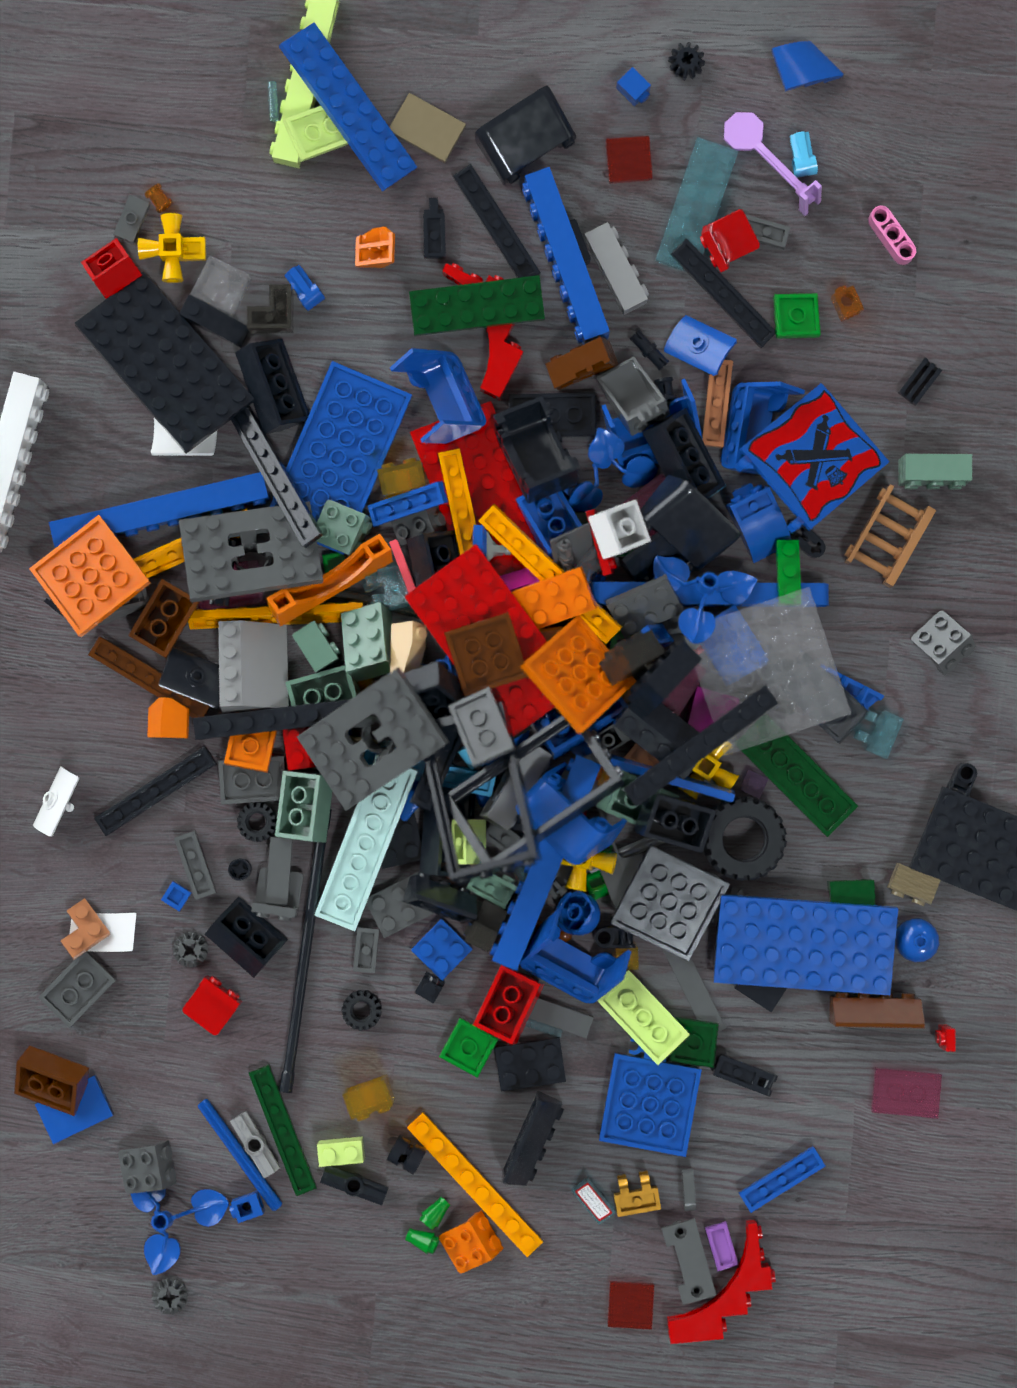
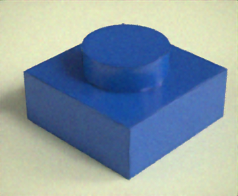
M172 881L161 900L180 912L192 892Z

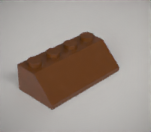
M836 992V996H830L829 1022L835 1027L925 1028L921 999L915 997L913 993H902V997H893V993L876 997L864 993H858V996H849V992Z

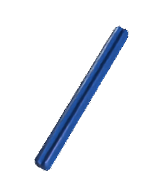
M205 1099L198 1104L199 1110L270 1209L275 1211L282 1206L281 1200L266 1179L263 1178L258 1168L209 1100Z

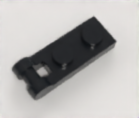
M720 1054L713 1075L769 1097L773 1091L771 1090L773 1082H776L778 1078L776 1074ZM760 1077L765 1078L763 1086L758 1085Z

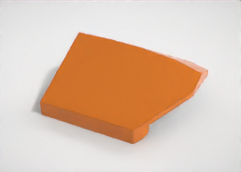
M387 227L373 228L364 235L356 237V267L384 268L394 263L395 233Z
M159 697L148 708L147 737L188 738L189 708L173 698Z

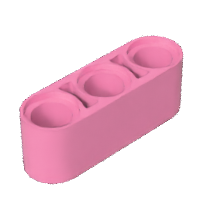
M875 207L868 218L870 227L898 264H908L916 254L914 243L887 207ZM874 214H882L885 221L878 222ZM887 232H895L897 239H890L887 236ZM900 249H907L910 257H903L900 254Z

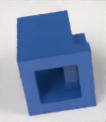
M258 1190L233 1199L231 1201L232 1205L229 1206L233 1219L236 1218L238 1223L263 1215L266 1211ZM243 1203H250L251 1208L245 1209Z

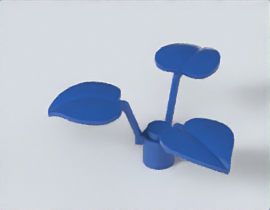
M598 428L588 450L589 459L593 462L594 485L590 481L580 483L572 491L568 503L574 512L593 510L601 503L603 492L597 488L599 486L598 468L606 469L612 463L624 473L622 483L631 488L641 487L650 482L657 474L658 468L653 460L646 456L633 458L628 462L626 469L614 460L623 454V441L613 432Z
M657 555L653 562L655 579L666 574L675 592L679 590L681 585L686 587L698 583L697 589L703 595L698 610L688 608L681 613L678 620L681 632L693 644L705 642L714 632L716 625L714 615L710 612H702L707 597L712 595L715 589L717 592H721L722 599L732 605H740L749 598L757 582L755 577L738 571H725L718 577L714 573L708 572L702 578L697 577L686 582L690 576V570L688 565L681 559Z
M166 1189L131 1194L133 1203L143 1212H150L156 1206L151 1225L163 1235H152L144 1245L145 1258L150 1266L152 1275H157L170 1269L180 1256V1243L175 1238H168L169 1234L165 1229L170 1228L175 1219L194 1212L195 1219L200 1225L209 1227L217 1224L223 1218L229 1206V1201L223 1194L212 1189L200 1190L191 1198L194 1208L176 1215H172L169 1211L160 1212V1204L158 1202L164 1199Z

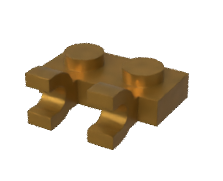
M647 1170L639 1172L642 1188L630 1191L626 1174L617 1175L620 1192L614 1193L618 1217L661 1210L657 1186H650Z

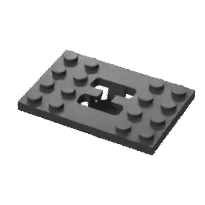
M310 501L305 502L312 514ZM280 506L179 520L191 602L323 583L317 541L307 548L302 547ZM268 533L270 540L258 543L256 534ZM241 537V546H229V538ZM248 552L261 553L267 559L263 567L251 569L239 566L238 561ZM269 556L273 557L274 563L271 566ZM232 562H235L237 571L232 569Z
M399 667L297 736L345 811L449 743ZM374 721L381 723V727L372 732L378 742L387 736L392 738L390 745H387V747H381L373 741L370 732L371 724H374ZM352 727H362V740L358 743L353 742L348 734L349 729ZM366 750L380 753L375 764L369 765L364 759L363 753Z

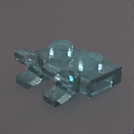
M398 565L377 569L376 576L365 577L366 583L363 584L366 593L372 592L378 587H381L384 593L372 595L373 601L370 602V605L381 602L384 606L388 605L390 610L411 606L404 597L408 594V590Z
M882 710L881 715L870 711L864 719L876 724L872 736L857 730L854 739L868 744L866 751L887 759L904 719L885 710Z

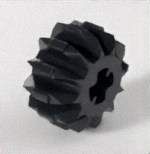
M687 42L685 48L682 43L678 44V49L673 48L671 50L673 56L668 58V62L672 63L669 67L670 71L676 70L674 75L676 78L682 74L684 81L687 79V75L691 79H695V73L701 74V67L705 66V61L702 59L704 52H697L699 49L698 45L690 48V42ZM687 58V61L690 59V64L683 63V59Z

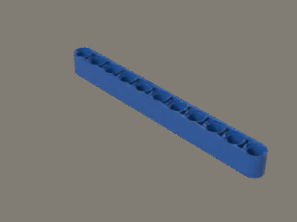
M592 582V595L600 606H606V600L647 582ZM698 583L686 587L681 585L679 590L676 591L683 606L700 605L703 595L697 589ZM756 583L749 598L744 603L736 605V607L829 606V584L801 583L802 604L800 606H778L777 583ZM716 589L712 595L707 597L704 606H733L722 599L721 592H717Z

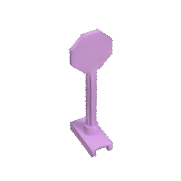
M736 112L725 122L724 141L733 150H756L796 190L795 193L799 196V211L804 216L808 214L809 204L813 201L817 205L821 203L822 186L816 180L809 186L802 183L762 143L763 122L754 113Z

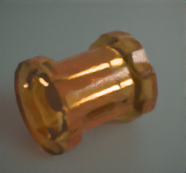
M161 184L152 186L145 193V197L150 198L156 206L158 213L165 211L173 203L171 198H168L163 192Z

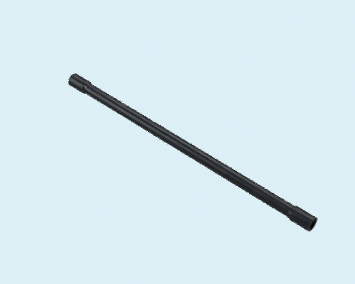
M330 809L328 830L330 827L332 809ZM315 842L284 1068L279 1091L283 1093H292L294 1069L316 919L315 912L318 905L326 843Z

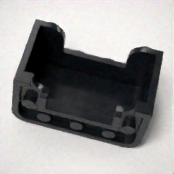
M543 396L493 415L496 438L528 504L578 484L580 479L578 470H580L579 463L576 457H571L567 448L563 449L561 435L558 430L554 431L552 426L554 424L551 416L553 415V409L549 402H545Z

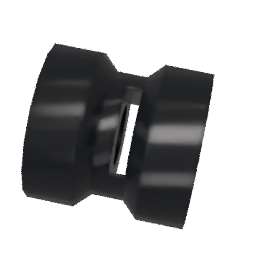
M239 858L229 864L228 873L232 879L241 881L251 875L252 865L247 859Z

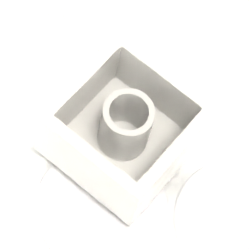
M636 499L588 517L603 559L621 554L651 541Z

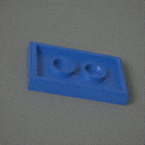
M96 1075L88 1078L87 1087L75 1116L40 1103L35 1104L53 1144L114 1115Z

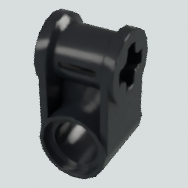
M964 762L959 763L955 767L946 788L969 797L977 777L975 766ZM964 767H968L971 772L970 776L966 779L961 776V770Z
M617 926L599 927L593 933L594 942L602 948H636V944L633 943V934ZM603 931L609 933V940L606 943L598 941V935Z

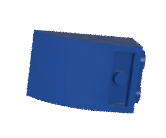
M749 483L731 492L734 498L730 499L731 503L725 506L736 528L742 534L741 539L753 563L776 552L777 540H791L785 519L769 486H762L760 484L753 487L752 483Z

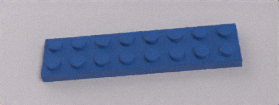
M315 22L279 45L283 54L382 192L417 168V165Z

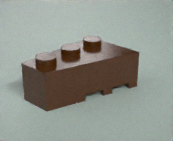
M599 337L583 346L571 349L570 352L564 355L560 354L550 358V362L545 365L554 389L561 390L614 368L619 364L610 341Z

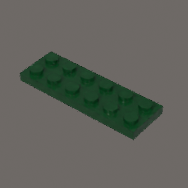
M540 275L409 291L414 336L545 320Z
M766 713L734 743L826 837L858 807Z

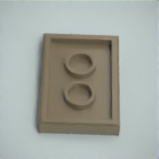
M409 93L393 120L390 129L396 137L446 163L466 124Z

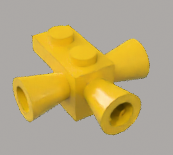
M165 213L160 215L164 234H159V241L138 238L139 260L160 256L162 261L165 262L162 281L179 283L184 281L179 261H206V238H183L179 234L182 215Z
M726 741L700 760L692 769L693 773L689 777L708 782L712 779L718 786L731 789L739 775L719 768L722 763L717 760L732 744ZM678 787L695 800L697 799L698 792Z
M598 853L580 865H573L563 858L561 865L573 867L565 888L586 892L587 870L592 871L593 867L613 875L617 853Z

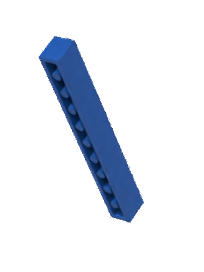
M261 472L51 521L49 526L54 547L56 548L98 515L103 518L116 537L124 534L126 537L138 535L140 530L146 529L147 532L159 530V526L168 524V527L178 526L179 520L202 517L208 514H224L223 511L232 509V512H237L245 509L244 506L253 504V507L266 504L267 500H270L267 483Z
M576 755L575 759L570 758L566 768L569 771V775L566 780L562 778L564 785L560 790L561 794L572 804L591 792L601 764ZM545 839L538 843L542 860L536 861V865L525 867L524 873H527L524 882H519L515 893L519 894L516 903L513 901L510 903L507 914L510 915L507 923H502L498 933L502 935L499 944L494 942L489 954L493 956L492 961L516 971L563 860V857Z

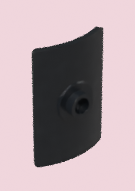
M173 647L159 680V686L218 709L220 706L219 665Z

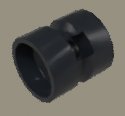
M399 1135L386 1160L396 1166L401 1164L403 1170L414 1175L427 1149L417 1143L411 1145V1140Z

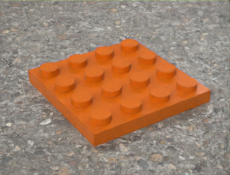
M100 515L96 516L29 568L80 637L84 636L151 584Z
M579 615L572 619L520 666L578 734L584 732L637 682Z

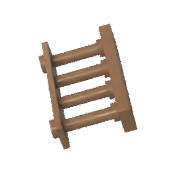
M891 484L886 489H881L876 498L879 502L854 545L850 544L844 554L847 557L845 560L846 564H850L854 558L881 573L882 577L885 578L882 584L889 588L894 586L936 512L930 506L924 510H918L891 495L890 493L894 488ZM885 502L914 517V520L917 521L914 529H907L881 514L880 511ZM874 521L902 535L904 540H906L903 548H897L870 533L869 530ZM864 539L893 555L895 559L893 566L886 567L858 551Z

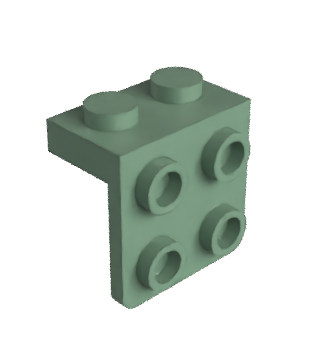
M327 500L317 521V525L323 533V536L317 542L350 556L363 543L365 536L371 532L372 520L364 513L332 500Z
M493 873L492 877L480 879V877L472 878L466 889L505 909L517 885L514 884L515 880L505 874L500 877Z

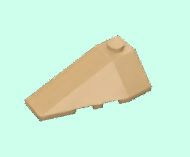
M415 621L391 624L390 672L398 667L403 673L420 668L427 637L424 624Z

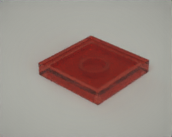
M649 136L606 139L609 184L651 181L653 179Z
M610 1281L608 1327L652 1330L654 1283Z

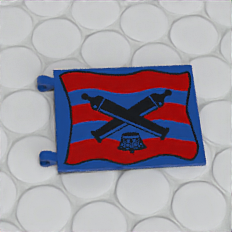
M821 383L741 447L739 451L744 457L734 467L738 472H741L751 464L797 517L787 526V529L793 533L801 525H804L808 531L811 530L888 464L889 460Z

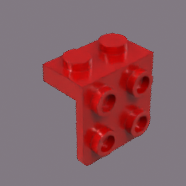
M738 209L704 226L701 233L702 236L700 237L703 247L705 249L708 248L711 253L710 260L715 268L718 267L720 272L729 269L730 262L760 247V242L742 209Z
M207 975L200 982V986L182 1010L184 1014L212 1035H218L243 1001L239 999L240 995L235 991L224 988L218 978L213 975L211 977Z

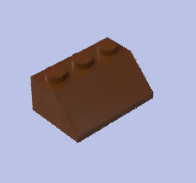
M162 579L128 636L167 658L200 601L191 602L189 594Z
M29 1045L17 1061L14 1094L75 1116L88 1084L89 1067Z

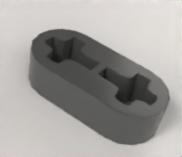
M693 1168L682 1169L684 1211H696Z

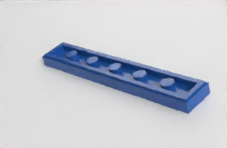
M611 754L613 757L610 760L612 765H618L621 770L642 775L653 767ZM678 776L669 783L729 802H733L735 797V791L688 776L684 780Z

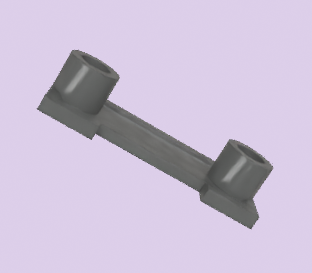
M695 1218L686 1221L677 1220L672 1225L661 1227L666 1247L673 1245L675 1247L685 1282L684 1284L677 1285L682 1304L685 1305L716 1296ZM679 1228H682L683 1233L678 1234L677 1230ZM695 1287L700 1289L698 1293L694 1292Z

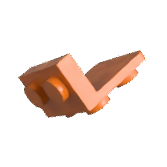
M482 1210L475 1213L465 1223L443 1232L439 1236L440 1242L459 1273H464L491 1261L504 1249Z

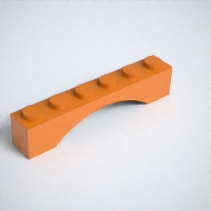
M381 534L374 536L362 543L342 563L322 575L323 583L281 589L267 597L269 611L281 627L392 563L391 548Z

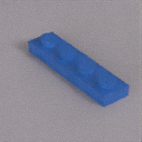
M438 481L368 505V510L373 527L448 503L443 481Z
M812 1146L738 1193L752 1213L824 1168L825 1164Z

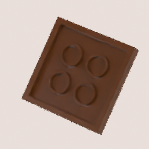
M509 612L445 632L465 697L488 687L494 688L529 677L520 667L524 663V659Z

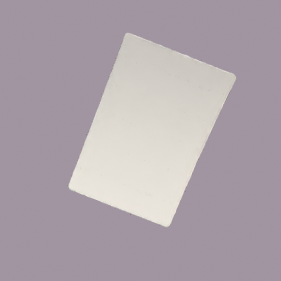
M96 913L111 935L88 951H132L136 913ZM72 919L70 934L78 929Z

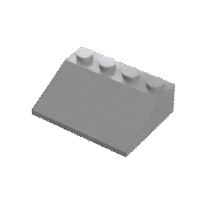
M241 620L218 621L219 694L222 712L238 713L289 707V694L285 683L288 681L287 625L284 624L280 627L279 624Z

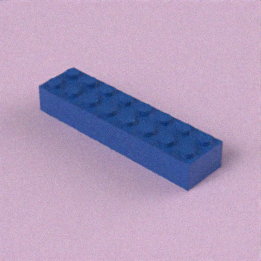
M550 167L525 175V182L522 184L523 196L526 202L530 201L531 203L529 204L530 215L533 222L537 221L538 223L537 234L540 242L544 241L546 244L544 245L546 259L548 263H553L552 275L555 282H559L561 285L559 286V293L562 302H567L568 311L566 312L570 323H574L576 326L574 327V335L577 343L585 345L599 337L608 340L610 330Z

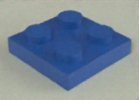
M442 918L411 949L441 980L473 950Z

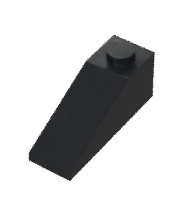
M188 295L179 313L187 322L240 348L250 330V327L191 295Z

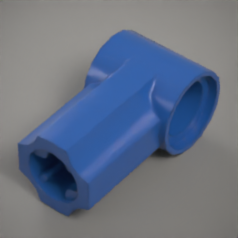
M300 265L291 268L284 275L298 294L296 296L307 311L325 300L320 289L315 283L311 282Z

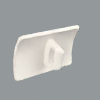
M154 418V438L151 454L212 456L215 452L217 431L185 454Z
M60 766L50 790L44 795L42 807L33 824L37 830L50 837L53 836L64 810L68 812L73 811L74 805L69 800L79 781L78 776L67 771L62 766Z

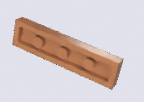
M731 360L723 361L716 376L709 374L702 433L703 442L707 447H724L733 361Z

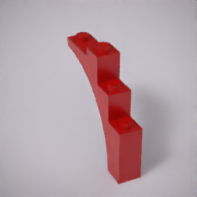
M446 263L442 270L443 276L457 285L480 283L483 281L482 277L474 273L469 275L463 272L464 269L454 263L452 265ZM489 275L486 282L505 279L497 275L494 277ZM515 324L486 327L489 338V360L480 392L498 401L501 400L523 357L524 351L520 350L522 348L520 345L512 341L509 344L506 343Z
M755 1219L746 1220V1240L743 1255L727 1285L714 1298L702 1306L684 1314L667 1317L670 1344L724 1339L723 1332H727L726 1319L722 1317L748 1314L747 1307H751L750 1293L746 1294V1292L772 1290V1283L776 1281L775 1271L770 1269L768 1263H761V1261L765 1260L763 1247L759 1248V1239H762L761 1225L757 1226Z

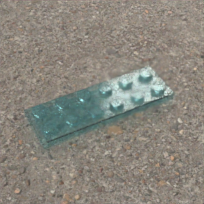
M697 137L655 260L656 262L685 271L670 254L686 238L702 255L704 254L705 248L700 240L702 229L704 226L715 221L738 154L737 150Z

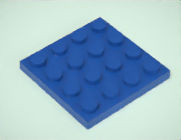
M614 1053L599 1141L686 1157L702 1069L668 1062H661L657 1065L653 1060Z

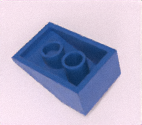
M562 491L530 504L526 502L523 495L516 499L537 545L553 560L550 540L582 526Z

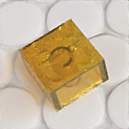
M416 458L403 460V464L396 466L394 463L384 464L381 466L382 469L377 470L384 499L426 486L421 460L416 461Z
M387 1074L346 1088L342 1094L351 1120L357 1118V1121L369 1118L370 1114L378 1111V1114L391 1110L395 1101Z

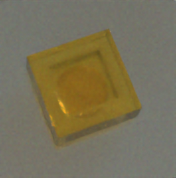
M638 947L616 948V958L627 950L631 951L627 970H639Z

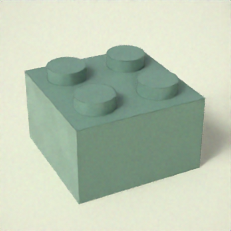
M312 621L292 634L314 671L319 673L339 662L341 659L338 655L342 653L335 642L332 641L330 643L327 639L330 634L322 623L318 624Z

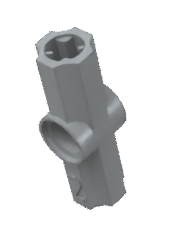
M247 1111L230 1120L244 1144L245 1151L251 1156L263 1178L270 1176L281 1168L268 1147L265 1137L259 1132ZM257 1139L261 1143V1148L253 1149L250 1146V1140Z

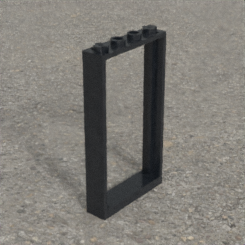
M502 701L497 702V705L515 746V750L506 753L528 847L527 852L460 869L435 753L424 759L450 880L455 883L458 882L459 885L470 883L471 879L480 877V879L492 877L493 873L499 871L501 873L512 872L515 870L514 867L517 866L531 867L536 865V861L542 860L507 706ZM452 715L435 720L443 733L458 729Z
M562 715L516 747L519 760L571 726V724ZM587 728L581 735L607 772L610 780L537 828L535 831L538 843L625 785L622 777L625 776L618 765H612L610 760L613 757L606 747L603 749L600 747L598 742L601 739L594 729L590 731ZM506 754L444 795L447 809L482 864L524 853L528 850L526 838L524 837L492 859L457 804L458 801L509 768Z

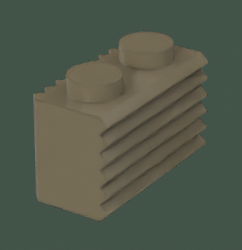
M896 863L887 888L892 889L891 894L901 898H904V895L913 898L911 902L924 906L925 903L932 904L940 879Z

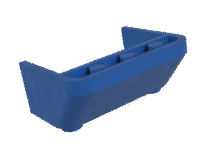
M411 348L390 367L393 372H406L413 386L426 389L440 423H436L420 439L422 443L447 444L478 431L486 424L485 415L459 357L453 352Z
M682 379L681 384L684 396L670 403V415L686 408L702 438L695 399L686 380ZM606 404L602 405L607 430L616 434L624 443L623 454L617 458L618 464L626 469L628 462L637 456L649 457L653 460L654 464H657L658 461L643 432L631 436L619 418L611 419Z
M783 382L737 384L733 389L724 447L721 455L722 466L737 471L734 465L744 457L739 449L771 424L773 412H780L785 408L788 395L804 394L805 390ZM751 464L741 471L760 475Z
M565 762L546 772L527 791L535 830L573 805L559 792L564 785L561 775L568 765ZM517 803V805H516V811H517V813L520 815L519 808H518V803ZM581 814L545 838V840L566 861L573 865H580L612 845L627 823V820L622 819L611 826L605 818L593 817L589 820Z
M556 910L538 927L523 954L520 966L525 971L584 1003H595L624 980L631 951H625L618 958L613 957L607 952L591 957L559 939L561 929L557 926L561 912Z

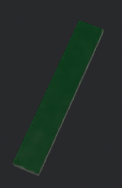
M270 1064L250 1071L248 1074L296 1197L317 1189L316 1182Z

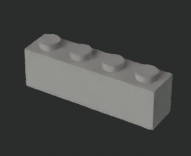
M607 222L585 233L584 240L623 315L647 304L649 293L644 284L640 285L637 279L639 273L636 267L629 264L627 260L629 254L624 245L620 246L617 240L619 238L617 230L614 226L610 227Z
M538 747L519 760L526 792L538 781L541 773L549 767V760L552 755L541 747ZM507 768L492 796L488 799L479 815L497 828L507 831L516 823V816L518 814L516 811L517 799L510 768Z

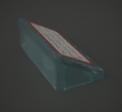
M588 1176L571 1190L599 1225L616 1214L614 1207Z

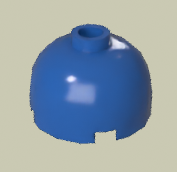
M577 891L569 892L560 899L556 910L561 912L557 923L561 930L571 935L583 936L592 932L597 927L601 912L595 898L585 892Z
M920 918L910 919L903 922L897 928L895 946L898 953L904 959L912 962H924L932 958L937 952L939 935L936 928L930 922Z

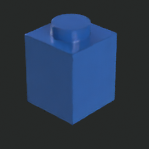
M632 67L617 82L616 89L635 106L638 102L642 104L650 96L651 85Z

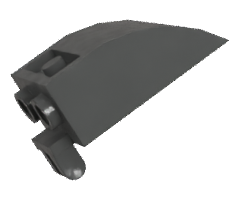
M634 356L596 377L608 402L631 436L643 432L649 426L664 420L665 417L670 415L666 399Z

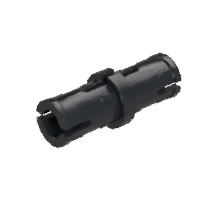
M638 330L630 338L643 352V357H647L659 371L669 363V360L656 348L657 345L655 343L652 344L641 330Z

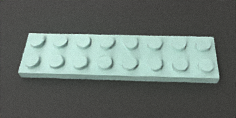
M379 754L376 755L373 764L376 763ZM411 767L357 803L316 909L315 916L356 931L418 769Z

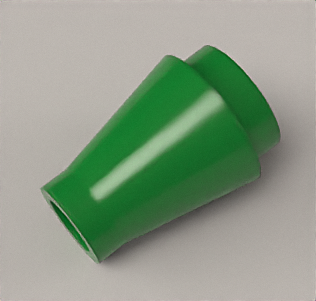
M440 1197L421 1213L422 1216L419 1220L433 1231L435 1227L438 1228L450 1204Z
M410 1228L405 1241L410 1242L426 1254H434L440 1238L435 1236L436 1233Z

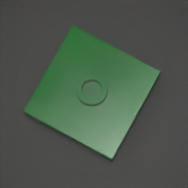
M818 293L775 294L773 296L776 339L820 337Z
M460 1017L439 1057L478 1078L499 1038L473 1026L472 1023Z

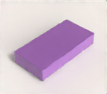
M726 1221L705 1227L717 1271L738 1266V1260Z

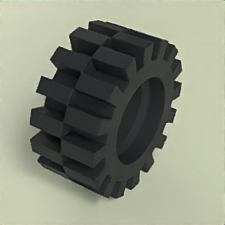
M250 803L239 812L237 828L240 830V834L247 840L252 842L267 840L276 830L277 814L271 806L265 803ZM255 813L262 814L266 820L264 828L259 831L253 830L249 825V819Z
M368 990L352 992L343 1003V1020L354 1030L363 1031L374 1027L382 1014V1004H380L379 998ZM365 1002L369 1005L370 1015L367 1018L360 1019L355 1016L353 1008L356 1003Z

